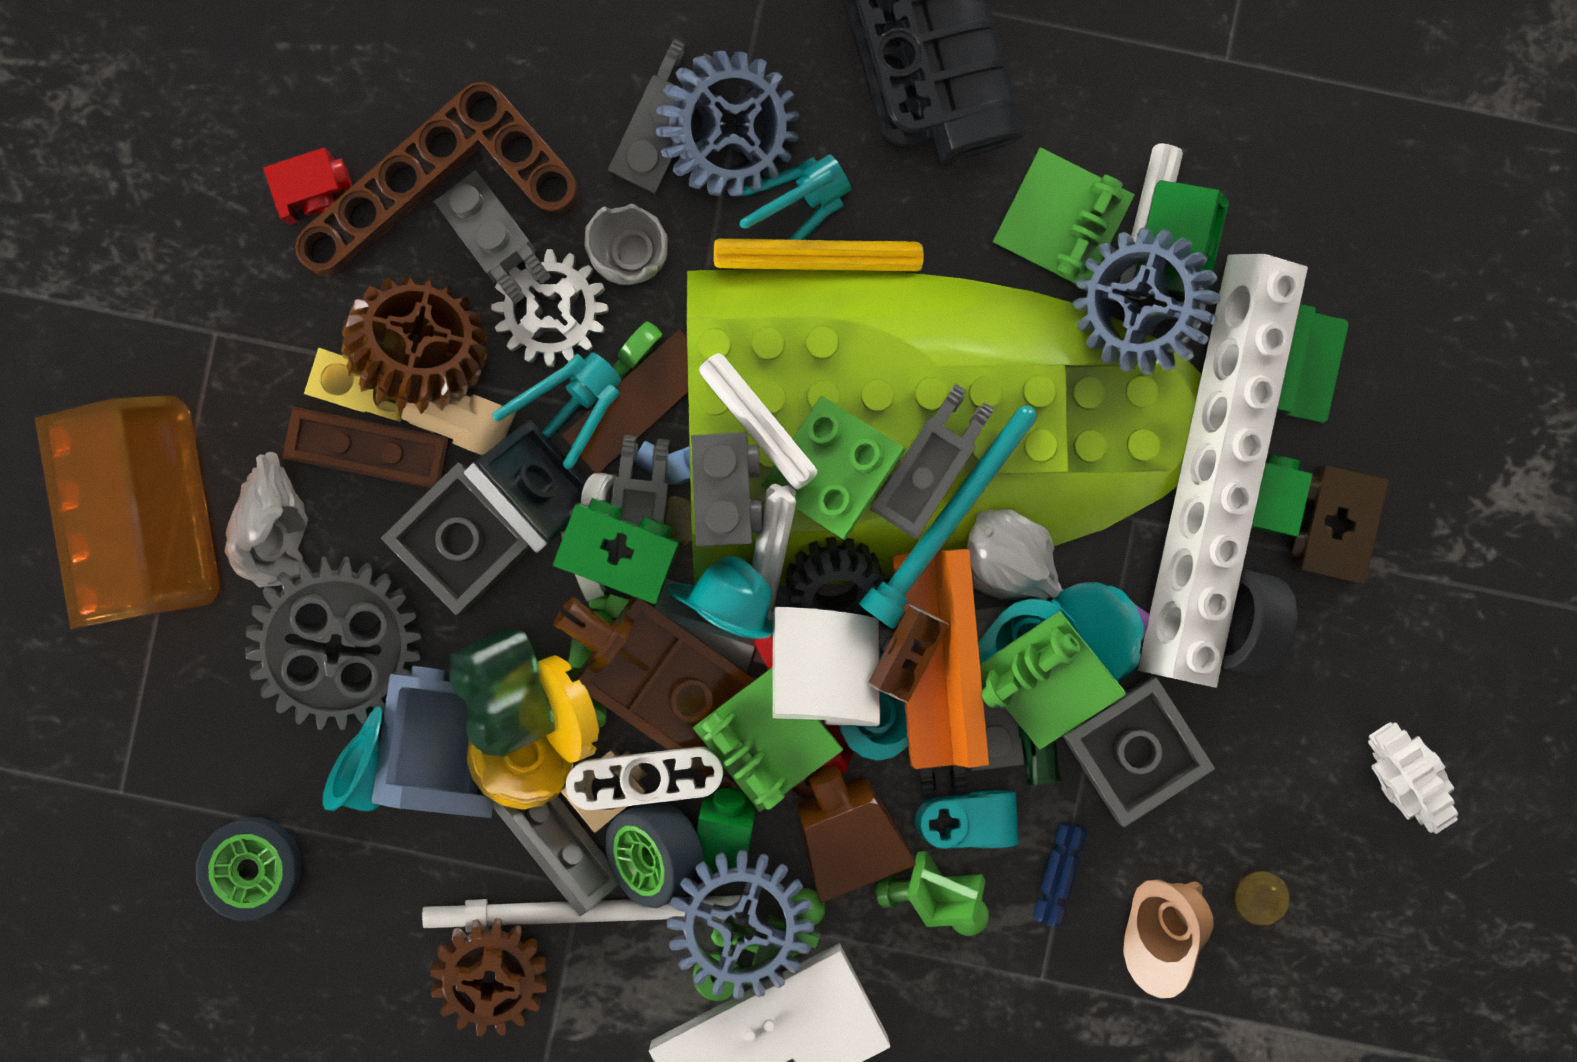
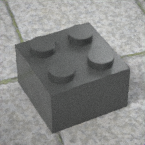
M457 463L381 537L389 548L456 616L464 615L531 549L530 545L467 478L464 471L468 467L461 463Z
M1150 675L1126 689V695L1062 735L1116 822L1123 827H1126L1215 770V767L1157 677Z

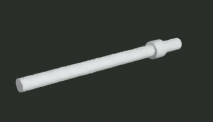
M742 895L707 896L701 902L712 906L714 903L729 906L736 903ZM488 899L465 900V905L423 907L422 920L423 928L465 927L466 932H471L473 920L476 919L481 922L484 930H488L495 918L501 919L502 925L663 920L673 916H684L685 912L673 908L670 903L659 908L643 907L632 899L601 900L588 912L579 916L569 902L488 904ZM737 912L736 917H743V912Z

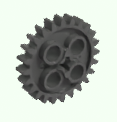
M324 556L320 560L319 572L312 573L306 563L302 561L299 563L301 578L294 580L285 572H281L279 576L283 590L278 592L272 588L265 587L263 595L270 606L253 605L251 609L252 616L262 623V625L246 626L245 630L246 637L260 642L245 648L246 659L261 661L250 669L251 679L261 680L268 678L261 687V696L265 699L279 694L276 711L281 714L293 705L296 707L295 720L299 725L306 719L309 713L315 714L319 730H322L325 726L328 716H335L340 730H345L347 715L353 713L361 724L364 725L367 720L366 708L380 706L382 714H384L385 704L383 697L388 691L390 674L411 677L412 670L404 662L420 660L419 650L407 645L421 639L419 628L405 626L416 618L414 608L405 607L398 609L406 599L404 590L398 589L387 594L391 583L390 576L385 573L373 582L371 580L372 568L370 563L366 562L356 574L351 570L349 557L343 558L338 570H331L329 561ZM315 603L322 606L326 611L324 617L315 624L300 622L296 618V613L303 605ZM370 611L375 613L379 620L373 629L360 632L354 630L349 625L351 618L358 612ZM292 633L308 640L289 642L285 637L287 634ZM331 634L340 635L342 644L336 646L335 652H327L324 643L330 641ZM378 645L381 647V650L378 653H370L359 647ZM299 655L310 656L317 662L315 669L307 675L293 674L288 670L287 666L293 658ZM359 662L370 668L368 676L360 682L352 683L341 677L343 669L351 663Z

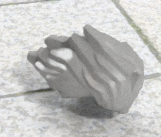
M267 452L265 455L260 454L256 457L257 467L252 469V473L247 476V481L241 485L239 500L235 505L226 529L227 542L225 554L230 565L237 575L251 580L258 587L281 585L279 576L281 572H285L294 580L299 578V563L303 561V556L298 548L308 522L304 503L295 494L284 468L280 467L278 455L273 452Z
M989 509L976 514L967 544V549L970 551L973 588L987 596L1015 601L1041 599L1050 602L1058 597L1063 589L1058 582L1053 559L1055 548L1049 531L1033 520L1019 515L1012 509Z

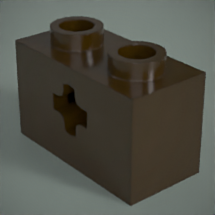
M1329 465L1316 467L1315 475H1312L1305 506H1307L1303 526L1300 527L1298 537H1291L1288 556L1295 558L1292 570L1351 584H1365L1389 480ZM1338 512V520L1345 522L1346 526L1344 532H1335L1332 537V528L1324 525L1326 516H1334Z

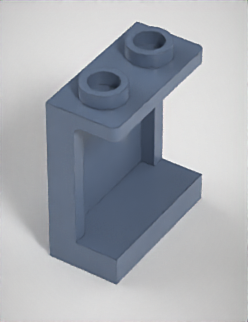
M412 666L411 677L390 674L371 803L399 809L491 818L494 801L485 795L477 794L478 786L471 778L466 757L469 739L479 722L488 715L490 701L492 699L506 701L507 690L490 688V677L467 673H458L457 683L443 681L445 670Z

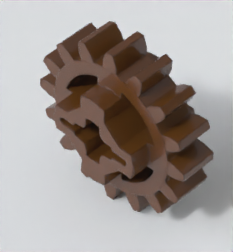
M495 918L491 930H484L481 922L476 919L473 920L472 931L469 935H466L458 927L453 930L452 941L454 947L445 943L439 945L437 956L443 962L432 963L430 976L439 981L433 984L431 994L433 998L446 997L441 1004L440 1013L444 1017L456 1012L458 1014L457 1029L462 1030L469 1022L476 1023L477 1036L483 1037L487 1025H495L496 1031L502 1036L506 1033V1022L511 1019L520 1027L525 1025V1008L538 1012L540 998L535 993L546 992L547 978L539 975L546 971L545 957L532 958L537 951L538 942L533 938L522 943L520 941L522 927L518 924L509 933L502 931V922L499 918ZM484 947L471 957L464 956L476 948ZM503 949L511 953L520 964L512 963L503 952ZM485 971L495 972L493 983L487 984L483 982ZM459 991L466 992L474 1004L467 1001ZM507 998L513 999L505 1005L496 1007Z

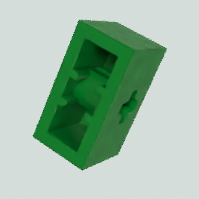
M594 497L591 498L589 506L582 503L575 504L553 566L656 604L659 601L681 543L680 540L670 537L673 527L644 516L640 525L619 518L622 508ZM622 533L627 536L626 546L634 549L632 557H622L617 563L611 560L613 551L604 546L607 540H615Z

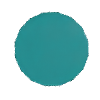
M1098 582L1079 583L1061 591L1054 600L1059 602L1060 607L1074 619L1082 639L1117 682L1125 680L1138 666L1142 655L1139 651L1141 640L1144 639V624L1136 605L1122 590Z

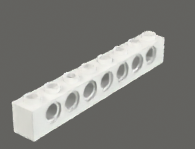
M1234 254L1227 257L1219 293L1220 302L1217 303L1215 312L1217 322L1212 325L1138 671L1217 688L1308 269L1307 266L1267 254Z

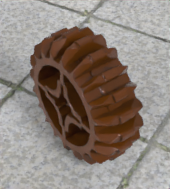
M409 274L402 280L400 286L388 277L381 284L380 290L369 286L363 294V299H356L355 303L352 304L348 319L344 321L342 329L344 337L341 351L343 353L342 358L348 359V376H360L359 385L361 392L376 389L378 405L388 398L396 400L399 412L406 407L407 403L415 404L420 414L427 410L429 402H432L441 411L448 405L450 398L460 402L466 395L467 389L473 388L478 382L481 373L480 369L484 367L487 358L485 348L487 330L480 328L482 322L480 312L468 311L470 306L468 296L453 299L451 284L442 290L433 288L431 277L427 278L422 285L414 284ZM414 335H418L416 353L411 352Z

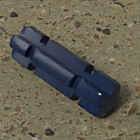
M1061 822L1058 825L1054 839L1057 848L1056 850H1051L1040 888L1041 892H1043V897L1037 899L1033 917L1038 923L1051 927H1059L1062 924L1066 911L1063 902L1064 899L1069 900L1080 862L1077 853L1078 850L1083 851L1087 837V830L1082 826L1068 822Z

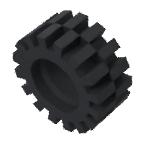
M835 537L826 538V547L820 548L818 542L814 541L808 544L809 555L800 550L795 555L796 564L789 563L786 587L790 607L846 612L876 618L859 605L871 587L877 589L882 581H884L877 556L874 552L870 554L869 547L861 542L855 548L854 540L846 538L843 540L842 546L837 545ZM834 580H849L856 583L850 591L839 596L827 597L816 593L821 586Z

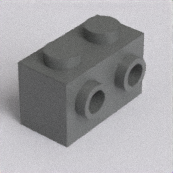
M747 433L691 435L696 546L753 544L752 533L763 532L761 499L750 500L749 478L760 477L758 444L748 445Z

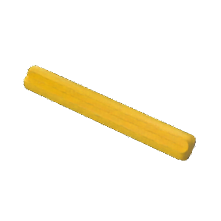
M719 238L715 240L713 246V262L718 268L919 271L922 269L924 261L922 244L906 241Z

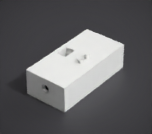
M839 942L801 962L800 970L797 973L790 972L788 969L782 972L785 984L781 988H777L768 979L764 981V996L757 997L753 988L744 992L743 999L732 998L653 1039L650 1044L649 1053L654 1062H863L890 1048V1042L882 1023Z

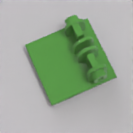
M1040 147L993 243L1077 284L1076 280L1079 278L1091 281L1094 272L1085 266V261L1093 259L1101 263L1104 256L1100 251V244L1108 243L1110 245L1135 194L1123 189V183L1111 176L1104 175L1101 178Z
M821 395L792 438L817 469V475L811 482L801 489H795V508L837 537L845 540L850 532L853 531L854 526L868 505L872 503L876 493L882 488V484L894 466L900 461L899 459L906 448ZM775 465L761 485L765 489H768L775 483L782 487L786 485L792 487Z
M1060 611L980 663L981 679L987 686L982 689L981 693L985 703L991 708L997 705L1005 707L1039 749L1044 748L1126 695L1125 690Z
M773 667L693 727L707 747L717 754L723 767L759 812L765 808L769 810L785 797L783 794L843 751V748L821 720L773 718Z

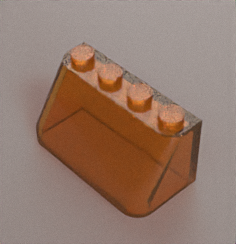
M175 396L112 398L35 417L70 629L191 609L212 603L218 594L219 577L192 419L186 405Z

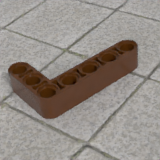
M475 82L462 89L308 224L297 236L295 244L296 255L305 267L317 275L329 277L343 272L483 148L487 150L531 202L545 215L557 217L571 212L578 202V184L565 164L495 86L486 82ZM481 98H490L497 102L496 114L487 122H476L470 116L472 105ZM441 133L454 134L457 144L452 154L442 158L431 154V143L437 135ZM520 137L530 140L533 148L526 160L515 163L505 158V149L511 140ZM408 167L414 169L417 179L412 189L404 193L394 192L391 188L393 174L401 168ZM551 177L563 178L568 185L567 193L563 199L550 203L540 198V188L545 180ZM364 202L373 203L376 207V217L372 224L366 228L354 227L351 221L354 208ZM323 237L333 238L336 244L335 255L326 263H315L311 254L314 243Z

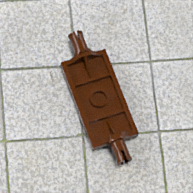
M634 596L631 597L619 616L612 623H608L592 612L575 597L569 599L563 607L570 614L578 618L580 622H574L559 611L553 623L554 627L561 629L591 650L590 656L572 682L580 680L582 685L584 684L589 696L667 750L690 747L708 748L693 727L756 680L646 601ZM702 757L692 758L693 768L706 777L714 775L713 766H704ZM723 767V778L719 786L743 792ZM812 774L790 790L804 800L814 797L815 794L812 787L805 783Z

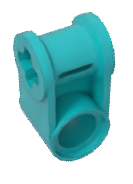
M990 790L971 792L968 795L928 798L918 806L915 812L914 824L916 831L922 839L937 848H1003L1019 845L1016 791ZM940 809H942L944 814L953 818L952 825L944 826L943 835L929 827V820L937 819Z

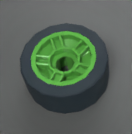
M667 801L640 804L612 819L606 831L605 849L610 869L618 885L630 899L643 907L659 908L670 903L673 896L688 894L680 885L684 878L692 879L698 884L700 883L701 878L697 873L696 866L700 862H704L701 842L692 823L679 808Z
M262 817L241 818L216 829L203 843L196 861V883L204 901L219 915L235 921H258L283 908L296 894L303 875L302 854L294 837L280 824ZM245 859H250L257 863L259 872L256 877L247 876L242 878L239 872L243 870Z

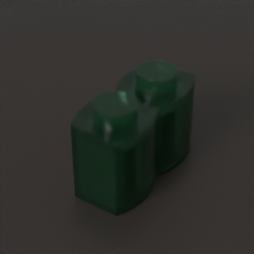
M503 629L450 654L452 667L450 682L455 693L461 699H464L467 704L468 721L466 722V731L472 744L481 750L482 754L504 757L555 731L552 708L539 682L537 661L530 642L523 631Z

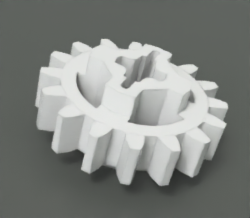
M547 249L544 262H541V264L549 274H560L566 276V278H562L557 284H539L527 269L520 271L517 267H514L509 271V274L515 279L522 289L521 293L527 298V314L520 320L521 323L518 324L515 312L516 304L512 302L498 282L495 288L505 295L504 302L492 304L491 310L505 315V320L498 323L495 328L499 334L512 332L513 336L507 344V347L512 352L524 345L527 347L525 351V360L532 363L538 354L542 353L544 354L546 365L554 367L557 354L563 353L564 357L570 361L575 356L573 349L580 345L589 352L593 349L587 337L590 332L596 334L604 333L605 328L595 319L596 315L608 313L609 307L607 304L596 302L595 297L601 295L605 288L602 283L588 284L587 281L594 272L589 265L576 271L574 269L576 265L575 255L569 253L562 263H557L554 251ZM535 291L543 298L547 297L551 301H555L559 297L562 298L558 308L562 312L561 316L568 322L566 326L558 319L554 320L550 316H546L542 320L538 318L542 314L543 309L539 305L540 301L533 295ZM583 292L586 311L583 322L580 325L574 319V302ZM544 332H561L567 338L564 341L550 344L534 340L536 337L539 338Z
M1391 722L1369 735L1370 740L1368 743L1374 750V753H1372L1374 758L1378 761L1372 765V769L1376 773L1382 785L1381 789L1386 797L1401 810L1406 819L1409 820L1415 816L1421 825L1424 824L1430 833L1434 832L1435 834L1458 820L1456 818L1458 812L1453 806L1455 802L1449 795L1454 791V787L1444 770L1445 766L1437 754L1432 752L1420 737L1417 736L1411 740L1405 730L1401 731L1397 723L1392 724Z

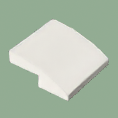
M775 607L773 611V718L824 720V725L879 726V690L868 684L879 663L878 619L830 610Z

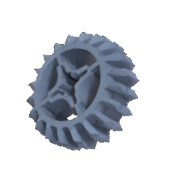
M715 51L711 63L705 56H698L693 59L695 74L687 68L677 70L676 75L683 86L682 88L666 85L663 89L666 96L673 99L674 102L672 106L659 105L657 107V114L669 116L670 119L669 126L658 127L656 134L658 137H671L673 143L665 146L661 153L665 158L680 155L681 158L675 163L673 172L678 176H683L692 170L689 178L690 187L700 189L707 182V189L710 195L720 196L726 186L730 196H741L744 183L752 191H758L762 188L760 173L768 179H775L779 176L778 169L773 163L774 159L780 162H789L792 159L791 154L783 149L782 145L783 142H796L799 137L794 131H786V121L794 122L799 119L800 115L797 111L784 110L783 105L790 102L794 94L791 90L776 92V88L780 85L783 76L779 72H772L764 77L767 64L765 60L755 59L749 65L746 52H735L730 60L726 51ZM731 79L741 83L750 91L744 97H736L728 103L721 95H713L708 87L717 81ZM695 106L702 116L703 123L700 132L693 140L691 116ZM762 110L763 133L761 140H759L754 132L753 123L758 112ZM723 114H733L735 118V123H731V125L735 126L733 134L722 133L720 130V125L726 124L720 122ZM728 145L735 152H742L747 160L737 166L723 169L712 164L705 157L711 151L718 152L721 148Z
M1140 228L1136 244L1128 233H1119L1118 250L1108 243L1100 244V251L1105 257L1102 263L1093 259L1085 261V266L1094 272L1091 281L1085 278L1076 280L1077 287L1087 291L1088 294L1085 298L1075 300L1073 302L1074 308L1089 312L1088 315L1082 317L1076 324L1081 331H1093L1088 337L1086 344L1093 350L1103 348L1101 360L1108 364H1112L1119 359L1120 369L1129 373L1139 364L1142 373L1151 375L1154 373L1158 360L1163 369L1167 371L1173 370L1175 368L1173 353L1176 352L1185 360L1193 358V351L1187 343L1193 339L1198 343L1206 344L1208 342L1207 335L1198 329L1202 322L1209 325H1214L1217 322V316L1205 311V306L1219 303L1220 295L1213 291L1204 290V288L1212 285L1217 280L1216 274L1211 270L1200 271L1204 267L1207 257L1199 251L1190 254L1192 243L1184 237L1174 243L1173 234L1168 230L1162 229L1154 240L1151 230ZM1148 260L1147 266L1141 265L1139 273L1131 282L1125 284L1116 283L1127 269L1137 263ZM1169 262L1177 269L1182 278L1185 290L1184 303L1169 296L1167 287L1170 277L1165 274ZM1151 294L1155 296L1156 300L1167 305V307L1153 304L1152 307L1144 306L1141 308L1138 306V303L1126 297H1149ZM1110 300L1120 303L1124 308L1125 320L1123 326L1128 328L1125 339L1117 333L1112 324L1109 312ZM1162 320H1178L1167 334L1157 340L1145 343L1146 336L1152 337L1156 325Z
M745 850L738 851L737 867L729 868L728 859L724 853L717 854L716 865L719 871L714 874L707 864L700 862L696 866V870L703 882L699 885L692 879L684 878L680 883L682 888L691 895V898L673 896L670 905L677 910L685 912V915L669 917L667 920V928L684 930V935L670 940V949L681 950L688 947L690 952L680 959L678 966L681 970H685L697 962L701 968L696 972L693 982L700 986L705 982L709 974L716 977L712 993L716 996L722 994L725 981L735 983L733 995L738 1000L743 999L744 983L752 982L753 990L757 997L764 996L765 984L762 978L769 976L777 988H781L785 984V979L778 968L783 965L790 972L797 973L801 967L798 960L790 955L791 951L801 954H808L810 951V943L797 938L796 935L797 933H810L814 931L813 921L797 919L798 914L806 913L812 908L811 901L809 899L792 901L791 897L799 893L803 887L801 881L798 879L794 880L784 887L780 883L788 871L787 866L784 864H780L772 876L765 873L764 871L769 859L765 854L759 856L756 869L746 867L748 855ZM736 881L747 882L742 896L733 905L722 906L714 903L712 906L701 902L709 892L720 885ZM762 887L768 890L781 905L786 919V932L774 928L773 924L763 920L758 914L756 906ZM751 900L748 910L749 925L756 929L750 935L745 930L744 937H738L735 948L730 949L733 940V925L725 922V920L730 915L736 919L737 912H743L746 901ZM696 918L706 921L708 926L717 929L723 936L724 947L719 961L714 959L702 946L696 931ZM761 944L768 946V944L779 947L771 957L762 963L750 967H735L739 954L748 945Z

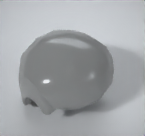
M635 204L613 209L605 206L599 209L586 225L584 247L594 270L607 281L619 285H634L653 278L662 269L667 260L668 236L658 217L642 208L640 209Z

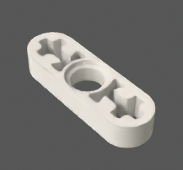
M690 747L589 759L580 762L570 771L566 780V791L572 803L584 810L700 798L712 794L719 787L724 770L717 754L706 747ZM702 757L704 766H713L714 775L706 777L705 786L697 787L694 778H680L676 780L679 791H668L670 772L664 761L665 759H676L674 770L690 768L693 762L692 758ZM650 763L658 769L661 782L654 792L648 794L639 793L631 786L629 776L635 765ZM611 766H622L620 785L626 797L615 798L616 786L600 789L597 793V799H589L587 791H578L576 784L585 778V770H594L596 778L605 779L615 776Z

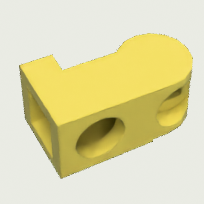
M318 348L304 394L364 413L366 411L401 422L403 409L400 412L398 411L396 400L388 398L378 405L376 389L361 392L359 385L360 376H348V359Z

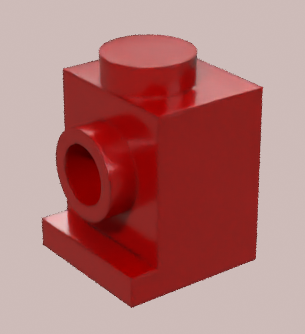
M324 147L263 167L279 217L289 225L299 222L297 211L303 210L305 215L321 213L334 203L333 199L339 198L346 190L352 187L344 160L342 158L334 160L333 155Z

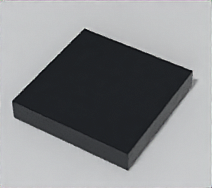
M530 419L464 471L467 478L536 553L567 528L575 504L581 503L582 491L586 480L574 467L566 469L563 466L565 460L563 454Z

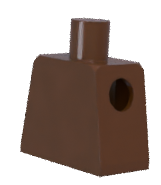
M836 766L821 768L810 776L809 782L815 796L800 802L797 805V811L810 874L821 903L916 865L902 831L867 778H859L845 784L842 774Z

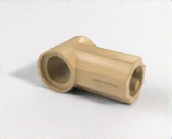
M472 394L471 397L464 396L460 402L450 398L448 405L442 411L432 402H429L427 410L420 414L415 404L407 403L406 407L403 408L401 419L432 433L436 432L453 439L452 443L484 455L506 438L515 413L510 414L501 421H495L492 415L502 405Z

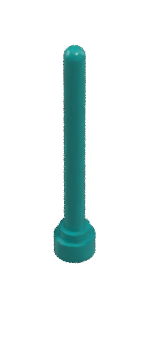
M1024 405L1016 410L888 584L882 581L877 589L871 587L859 603V605L891 629H895L906 612L903 610L909 601L905 598L906 594L1035 423L1037 414L1031 406Z

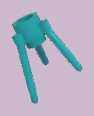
M831 154L819 161L811 157L796 167L779 172V176L775 179L762 178V188L758 191H752L744 185L742 196H748L798 179L796 180L798 187L741 219L740 227L744 229L749 228L804 197L811 208L818 204H821V207L788 240H805L829 215L844 207L840 197L851 191V185L841 166Z
M591 352L585 359L576 354L563 368L496 410L492 415L493 419L501 421L570 378L571 382L566 386V389L572 398L549 422L542 433L550 439L581 405L589 409L596 403L563 462V466L566 469H571L586 447L607 408L620 395L616 387L622 382L621 377L609 363L594 352Z

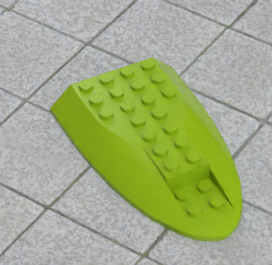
M798 269L687 271V349L694 585H696L709 566L723 557L738 556L752 566L758 532L752 533L753 544L696 546L691 435L747 433L748 445L757 444L700 374L699 368L717 353L722 354L791 438L794 437L822 395L906 448L899 459L900 461L894 466L882 484V488L876 493L872 503L868 505L854 526L853 531L847 537L854 540L855 548L862 542L869 547L870 554L875 553L879 561L883 580L893 577L892 557L898 554L911 553L1016 410L1024 405L1031 406L1036 411L1037 418L1035 423L940 550L967 549L970 530L974 525L976 514L980 511H987L989 509L1002 510L1003 508L1012 509L1026 519H1031L1046 528L1050 533L1053 545L1057 546L1104 530L1163 498L1178 486L1202 375L1188 360L1183 359L1176 352L1173 353L1175 359V368L1173 370L1167 371L1163 369L1157 360L1156 368L1151 375L1142 373L1139 364L1131 373L1120 369L1119 359L1112 364H1108L1101 360L1103 348L1093 350L1086 344L1088 337L1093 331H1081L1076 324L1082 317L1088 315L1089 312L1075 309L1074 304L1033 291L963 278L897 271ZM1110 316L1115 330L1125 339L1128 328L1123 326L1124 322ZM1146 336L1145 343L1157 340V338ZM957 384L966 391L963 394L964 399L956 412L951 413L944 424V427L962 437L969 425V419L977 407H981L985 402L995 409L972 445L976 446L927 524L917 539H915L870 509L928 418H934L953 386ZM758 445L760 477L749 478L750 500L761 499L763 511L767 489L761 485L774 467V463ZM796 508L779 586H786V578H788L787 568L789 563L796 564L795 555L800 550L807 555L810 554L808 544L817 541L820 548L826 547V538L835 537L837 545L842 546L843 543L842 538L837 537ZM834 580L824 585L846 584L855 582L849 580Z

